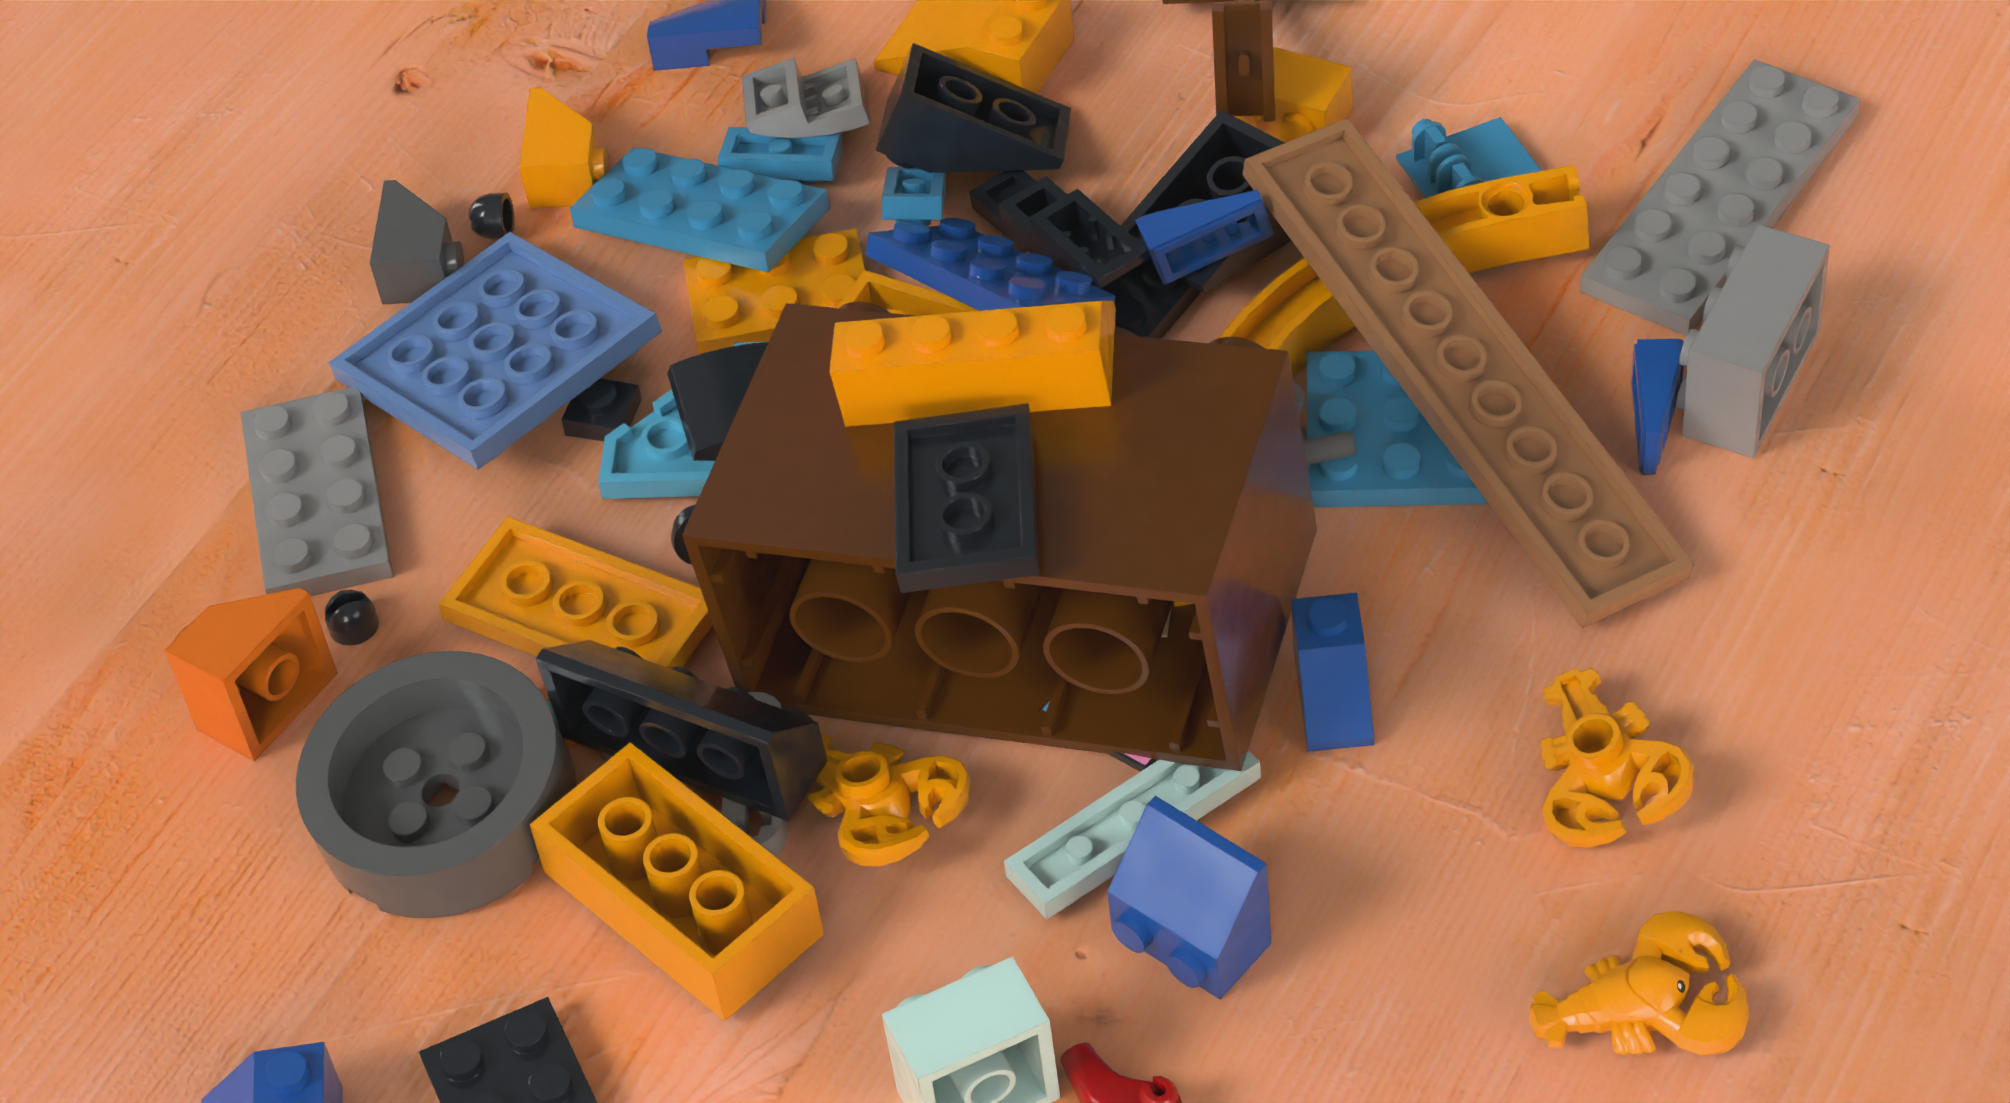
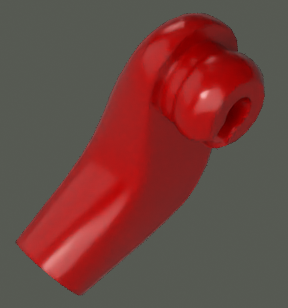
M1090 1043L1076 1044L1067 1049L1061 1056V1065L1080 1103H1182L1175 1084L1168 1078L1153 1076V1082L1121 1076L1101 1059Z

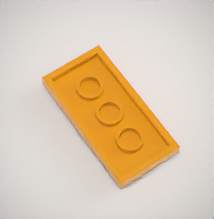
M509 516L503 520L438 603L444 621L534 656H538L543 648L592 640L611 648H628L636 652L643 659L667 668H682L713 626L699 587Z

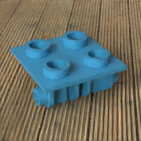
M1501 117L1447 137L1446 130L1441 123L1431 121L1430 119L1420 120L1412 128V149L1396 155V160L1424 198L1491 180L1542 171Z

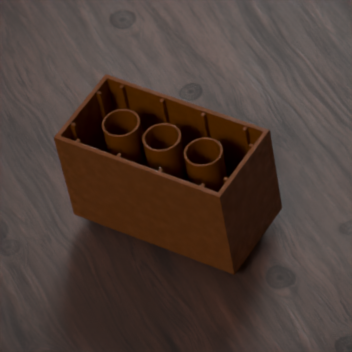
M851 302L839 308L786 303L682 534L734 686L746 692L767 693L777 699L783 710L795 708L807 715L1113 755L1114 752L1126 753L1155 760L1242 771L1292 611L1291 599H1296L1317 532L1289 352L1286 350L1265 349L1251 340L1240 337H1222L1210 343L1138 337L1126 329L1115 326L1111 406L1031 412L1034 435L1040 575L901 593L896 578L894 423L845 427L829 370L836 322L910 317L915 315L890 313L880 306L866 302ZM1173 601L1193 604L1174 607ZM1171 610L1168 636L1161 637ZM1048 702H1049V705H1048V707H1047V710H1046V711L1042 710V709L1048 704Z

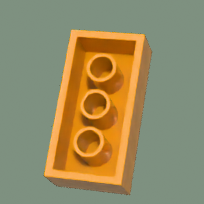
M631 742L529 824L543 871L724 1022L824 936L815 888Z

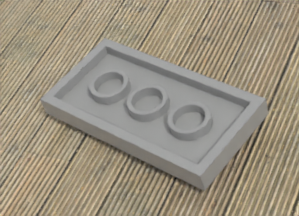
M353 386L240 412L266 594L301 588L309 592L310 596L394 577L365 403L360 391Z

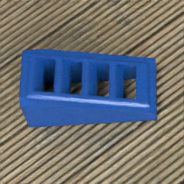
M1258 190L1167 209L1142 216L1135 220L1163 285L1274 235ZM1247 216L1248 221L1237 223L1238 220Z
M1637 339V344H1634L1631 388L1639 471H1642V475H1655L1657 466L1661 461L1676 407L1678 392L1683 381L1684 366L1679 363L1684 343L1682 339Z

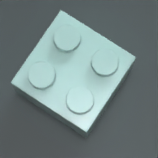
M1013 956L991 966L984 965L974 968L960 980L928 994L911 996L902 1001L896 1008L882 1014L896 1088L903 1103H1052L1061 1099L1050 1020Z

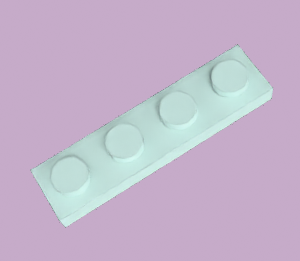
M1249 750L1247 751L1242 771L1158 760L1004 861L1006 877L1048 920L1115 875L1144 809L1155 795L1197 821L1261 778L1260 761Z

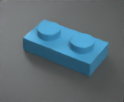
M729 127L718 156V166L744 169L754 174L781 180H797L806 184L834 181L843 152L842 132L816 137L782 138L751 134L746 127Z
M888 167L882 193V220H896V223L911 222L924 226L931 225V220H942L946 193V172L929 173L916 167Z

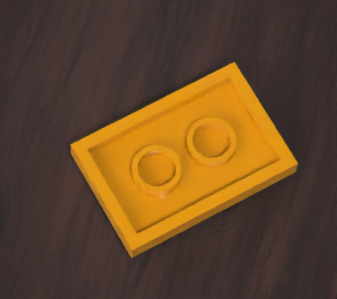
M857 228L803 237L770 272L700 256L683 259L698 354L731 347L736 343L769 342L786 303L836 308L865 270Z

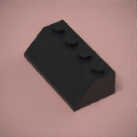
M592 640L543 648L536 657V662L563 738L614 756L631 742L679 781L785 821H790L827 763V756L818 722L798 709L786 708L783 710L756 700L742 689L736 687L725 689L700 680L684 668H667L643 659L636 652L628 648H611Z

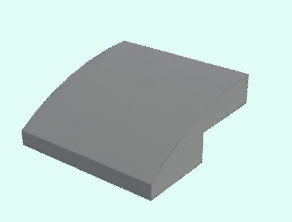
M795 58L742 76L745 120L751 134L782 138L816 137L845 132L870 124L864 80L856 58L802 77Z

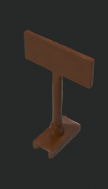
M1162 0L1163 4L1235 2L1212 4L1216 115L1223 110L1232 116L1263 115L1264 122L1275 121L1272 1Z

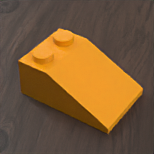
M918 0L874 59V69L898 76L912 43H915L1037 94L1074 41L1071 0Z

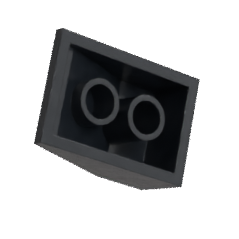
M912 43L887 99L876 151L886 155L891 162L900 167H916L929 173L1060 169L1065 158L1071 108Z
M1221 110L1120 226L1145 247L1135 221L1136 219L1167 209L1254 191L1242 175L1245 159L1285 142ZM1265 206L1274 235L1179 279L1206 293L1286 245L1291 239ZM1247 216L1238 220L1237 223L1248 221ZM1151 258L1147 260V262L1154 265Z

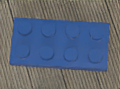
M944 218L940 221V226L931 227L911 222H899L894 225V230L869 232L866 256L978 311L1092 301H1115V295L1092 285V278L1090 276L1077 272H1063L1052 266L1053 260L1051 258L1018 251L1013 248L1014 242L1000 236L984 235L975 230V223L965 219Z

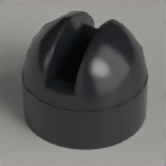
M507 192L488 193L479 196L471 204L468 216L472 221L471 228L473 232L491 240L500 239L509 232L513 233L514 208L511 197Z
M352 589L341 590L330 598L325 607V622L331 638L339 644L349 646L361 644L370 639L378 629L379 619L374 604L361 591Z

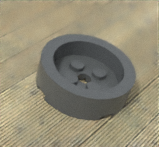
M464 651L430 652L411 656L383 666L353 684L325 710L316 722L302 749L296 774V797L302 820L335 878L350 894L354 892L360 897L377 904L380 911L409 918H435L461 914L489 904L524 883L534 874L531 865L539 858L529 824L576 787L573 759L541 691L527 676L513 666L493 657ZM442 783H447L450 788L459 789L454 800L449 804L440 807L429 805L431 798L442 790Z

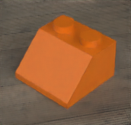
M301 588L208 606L189 626L183 628L177 634L174 641L165 649L196 729L253 761L269 747L338 674L309 592Z

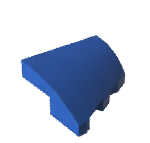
M708 0L650 21L647 40L654 71L709 66L710 49L761 45L762 24H765V0Z

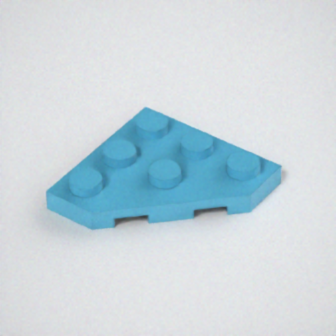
M762 342L736 343L733 346ZM672 389L653 402L654 411L630 428L623 423L605 436L598 481L602 499L700 496L715 461H693Z

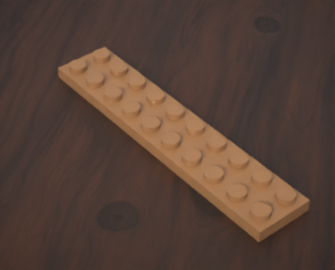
M1348 118L1245 159L1242 174L1253 190H1258L1265 206L1582 628L1690 578L1695 565Z

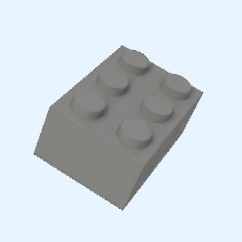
M1757 224L1746 246L1737 245L1734 248L1727 266L1726 283L1723 288L1713 287L1704 308L1703 325L1700 330L1690 329L1681 349L1679 363L1687 367V374L1681 383L1676 401L1677 408L1684 410L1682 436L1747 457H1755L1820 333L1829 244Z

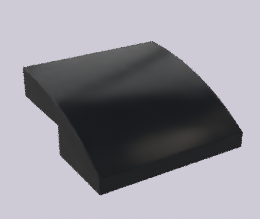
M768 342L713 350L670 365L667 375L693 461L716 460Z

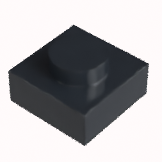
M602 378L597 380L569 402L561 419L565 436L604 442L605 436L623 423L630 427L642 401L639 385Z

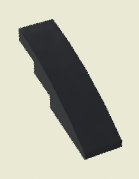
M1024 170L1002 171L969 191L972 209L1003 235L1029 253L1051 258L1053 260L1052 266L1063 272H1077L1090 276L1092 278V285L1098 288H1103L1150 259L1147 248L1079 189L1067 194L1047 176L1036 181Z

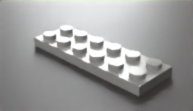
M1754 59L1581 275L1580 292L1687 336L1690 329H1695L1703 319L1706 301L1713 287L1723 288L1726 283L1727 266L1734 248L1737 245L1746 246L1757 224L1770 228L1776 224L1856 120L1859 114L1860 98Z

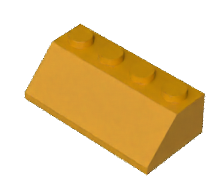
M1114 300L836 322L829 372L845 427L894 423L895 421L1029 403L1030 412L1111 406L1116 312Z

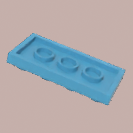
M635 147L625 154L616 165L570 207L575 228L765 272H770L830 210L827 189L804 185L795 180H781L754 174L744 169L726 168L704 163L698 159H685L658 153L648 148L639 149Z

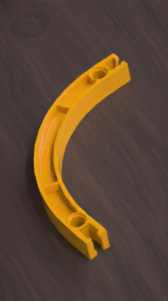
M1575 165L1491 180L1449 190L1414 202L1469 274L1516 262L1590 249L1587 204L1584 194L1579 195L1580 182ZM1303 258L1273 280L1248 303L1218 338L1240 337L1251 340L1265 349L1288 351L1292 377L1294 379L1307 366L1306 352H1322L1327 346L1355 327V324L1307 260ZM1173 601L1174 607L1193 604Z

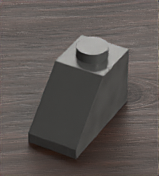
M385 180L373 240L370 266L382 304L411 303L464 265L463 248L460 241H452L446 217L396 180Z

